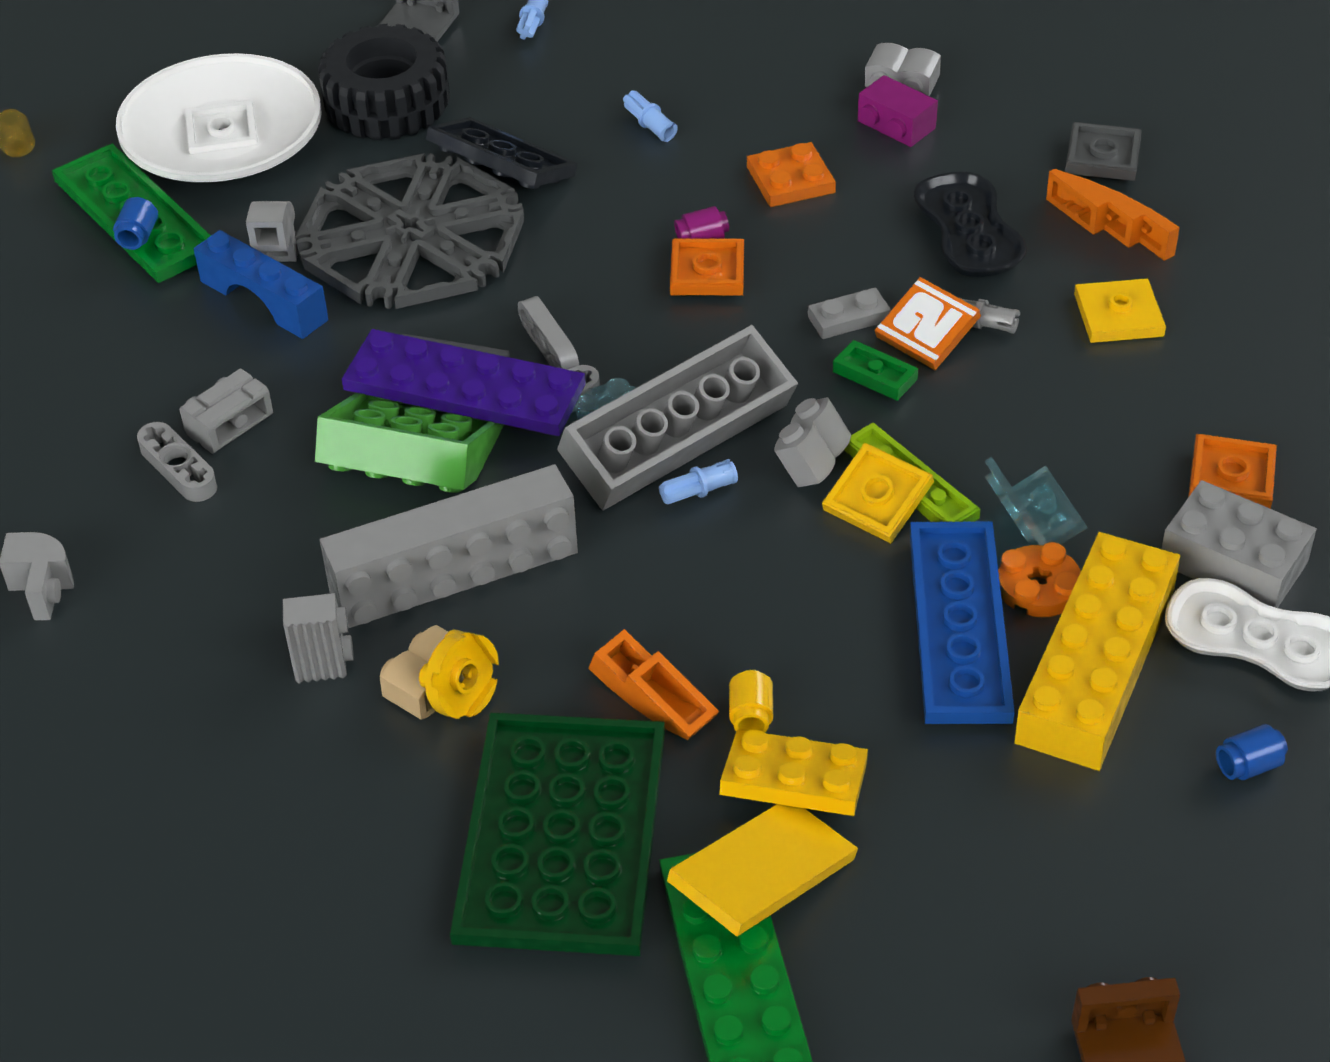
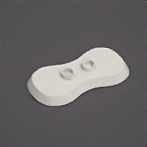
M1197 578L1187 581L1172 595L1165 612L1166 626L1175 640L1188 650L1203 655L1233 657L1254 663L1266 669L1284 683L1300 690L1323 691L1330 688L1329 616L1313 612L1289 611L1275 608L1260 602L1232 583L1212 578Z

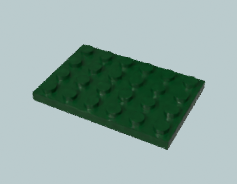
M490 712L450 931L452 945L640 956L665 739V722Z

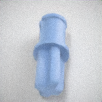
M528 0L527 4L521 8L519 13L520 20L516 27V32L520 34L519 38L523 40L526 37L533 38L537 27L541 26L544 22V11L548 6V0Z
M634 90L623 97L624 107L638 119L641 127L649 128L661 141L668 142L674 138L678 127L661 113L659 105L650 103Z
M730 459L701 469L696 466L691 468L688 474L664 481L659 486V493L665 504H671L694 495L702 498L707 496L709 491L737 483V470L734 463L730 462Z

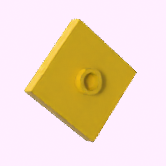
M1148 278L1075 284L1074 295L1090 343L1165 336L1166 325Z
M864 443L822 502L823 510L892 544L934 483L933 475L870 444Z

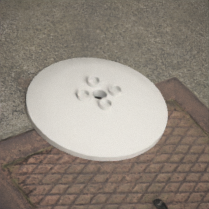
M253 54L209 55L171 65L151 75L137 85L127 95L118 110L116 131L120 146L127 157L150 173L186 182L227 181L268 170L301 150L313 137L318 128L321 118V103L313 82L302 71L290 64L274 58Z

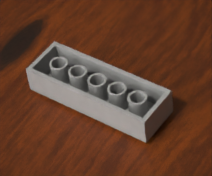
M750 325L566 426L557 450L602 511L784 408L787 406L798 382L755 327Z
M556 464L319 539L329 592L335 593L338 607H346L348 628L366 624L373 620L578 553L574 496Z

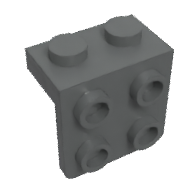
M396 0V4L379 24H388V26L401 24L409 29L415 27L424 34L428 33L438 42L460 14L458 0Z

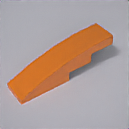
M1053 169L1049 171L1046 200L1091 234L1095 235L1105 230L1128 248L1141 243L1164 261L1175 256L1179 226L1153 209L1111 188L1061 170Z

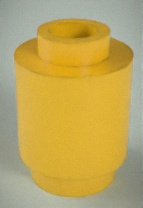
M746 670L738 673L730 680L729 718L736 731L741 729L766 732L773 721V683L766 674L756 670Z

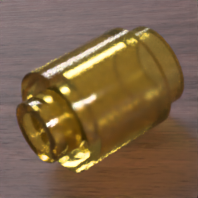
M4 110L0 113V146L2 151L11 157H22L30 153L34 148L35 139L28 118L18 110Z

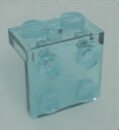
M992 456L985 460L991 470V473L987 474L985 478L1029 545L1035 541L1039 545L1049 542L1063 544L1087 529L1084 521L1046 466L1011 487Z

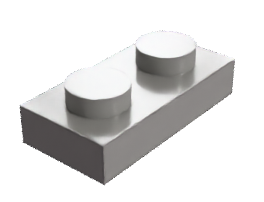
M875 287L808 305V318L820 337L826 339L880 324L890 313L891 309Z

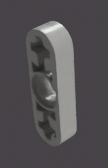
M538 296L519 301L518 313L523 327L549 365L567 370L579 365L578 356L572 343Z
M152 422L144 425L138 431L137 440L141 454L184 498L189 501L200 502L211 498L216 493L217 483L213 468L168 424ZM163 442L164 447L161 448L159 443ZM182 457L186 459L185 462L179 465L167 464L174 458ZM192 474H193V477H194V479H195V480H193V481L190 480V476H191Z

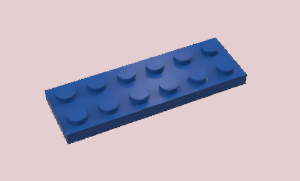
M993 521L910 522V544L925 724H1013L1015 711Z

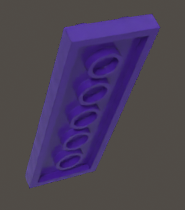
M371 329L342 377L343 390L555 436H560L586 385L585 373L376 329Z

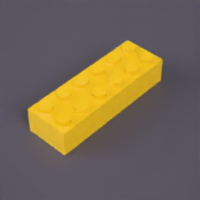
M1098 532L1018 710L1015 744L1100 771L1165 614L1167 605L1174 592L1180 554Z

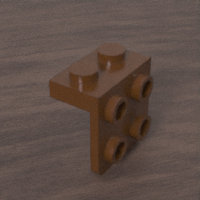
M1145 977L1130 983L1109 985L1108 983L1099 982L1084 988H1077L1071 1021L1082 1062H1186L1174 1024L1180 998L1176 978L1157 979Z

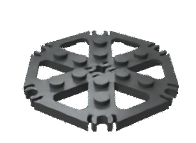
M425 153L347 169V174L342 172L338 174L340 181L338 185L330 181L325 182L326 189L322 186L320 187L295 236L298 254H300L305 270L359 304H362L365 296L367 306H372L377 298H384L385 308L390 309L395 301V308L398 309L477 291L478 286H486L485 274L498 278L499 269L504 273L524 223V209L522 203L518 204V194L512 187L457 157V161L453 165L452 156L450 155L446 157L444 162L436 163L435 154L430 153L425 159ZM404 177L413 178L402 202L373 185ZM458 183L466 184L484 194L479 197L443 204L450 187ZM338 209L345 210L363 221L320 231L328 214ZM489 228H500L504 231L495 252L484 251L459 236L475 231H484ZM377 254L367 278L359 283L352 282L331 268L336 262H344L353 258ZM419 256H422L455 277L452 282L431 284L419 290H411L406 287Z

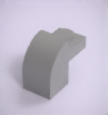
M253 201L250 204L246 219L250 246L278 262H296L298 256L293 225L295 211L290 201Z
M6 533L0 556V568L8 591L25 590L33 619L51 620L54 603L60 602L61 589H74V579L64 547L56 538L44 533Z

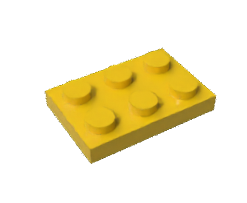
M737 729L720 780L719 795L854 816L867 765L868 749L853 747L845 743L831 744L812 741L805 737L767 734L760 730L747 731Z

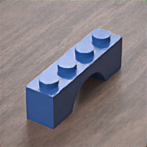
M219 230L193 248L202 283L225 296L240 285L248 288L267 306L278 326L299 338L304 339L329 320L322 285L229 234Z

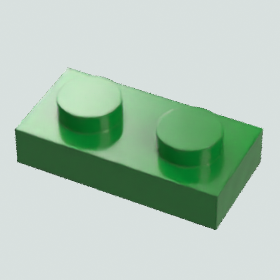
M855 340L833 360L834 373L896 401L918 380L917 367Z

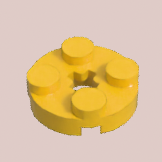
M455 629L450 630L436 646L428 663L422 666L419 673V683L422 687L426 688V696L432 708L441 715L460 719L464 715L473 717L479 714L487 706L496 689L498 679L492 678L493 664L499 666L497 651L492 642L482 635ZM462 671L464 679L462 682H459L460 673Z

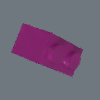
M883 75L859 93L858 122L912 147L936 129L938 100Z

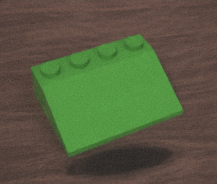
M355 393L318 416L315 462L328 464V467L335 471L355 469L365 471V475L371 478L397 477L402 478V482L408 485L419 486L428 483L438 485L439 489L444 492L458 493L477 480L504 424Z

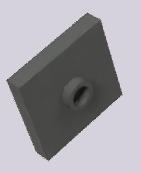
M1073 122L1065 172L1075 175L1135 181L1142 130Z

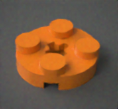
M1049 542L1044 545H1028L1007 550L1002 555L1001 564L998 569L1001 598L1013 609L1015 604L1027 609V615L1052 617L1062 614L1081 570L1075 560L1066 554L1064 546L1059 543ZM1031 578L1046 579V584H1039L1037 580H1031Z

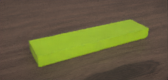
M871 423L851 435V439L844 450L853 458L862 445L867 443L933 475L934 483L916 507V510L931 522H975L980 519L981 509L875 423Z

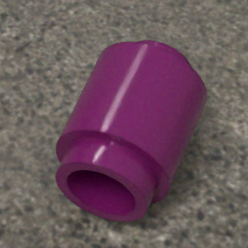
M716 206L682 214L681 219L674 220L677 238L725 239L724 233L729 232L727 216L724 211L719 212Z

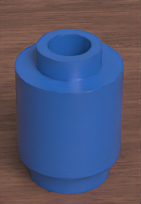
M132 197L127 199L113 226L115 241L121 247L129 250L138 249L146 244L158 219L157 208L144 198Z
M1262 724L1226 738L1223 745L1218 746L1216 749V759L1222 773L1228 779L1234 780L1238 778L1246 780L1282 766L1285 762V754L1288 747L1280 731L1274 730L1268 724Z

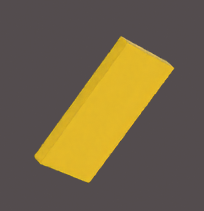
M776 804L672 867L669 871L667 882L738 937L854 861L858 848L805 808Z

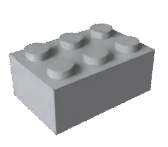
M1201 480L1165 529L1161 549L1181 555L1178 567L1179 573L1192 579L1212 578L1227 581L1238 586L1260 602L1278 608L1308 563L1317 528Z

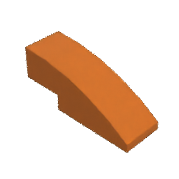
M625 629L594 653L588 668L594 675L648 719L665 722L666 730L686 740H689L719 713V710L659 651L651 655Z

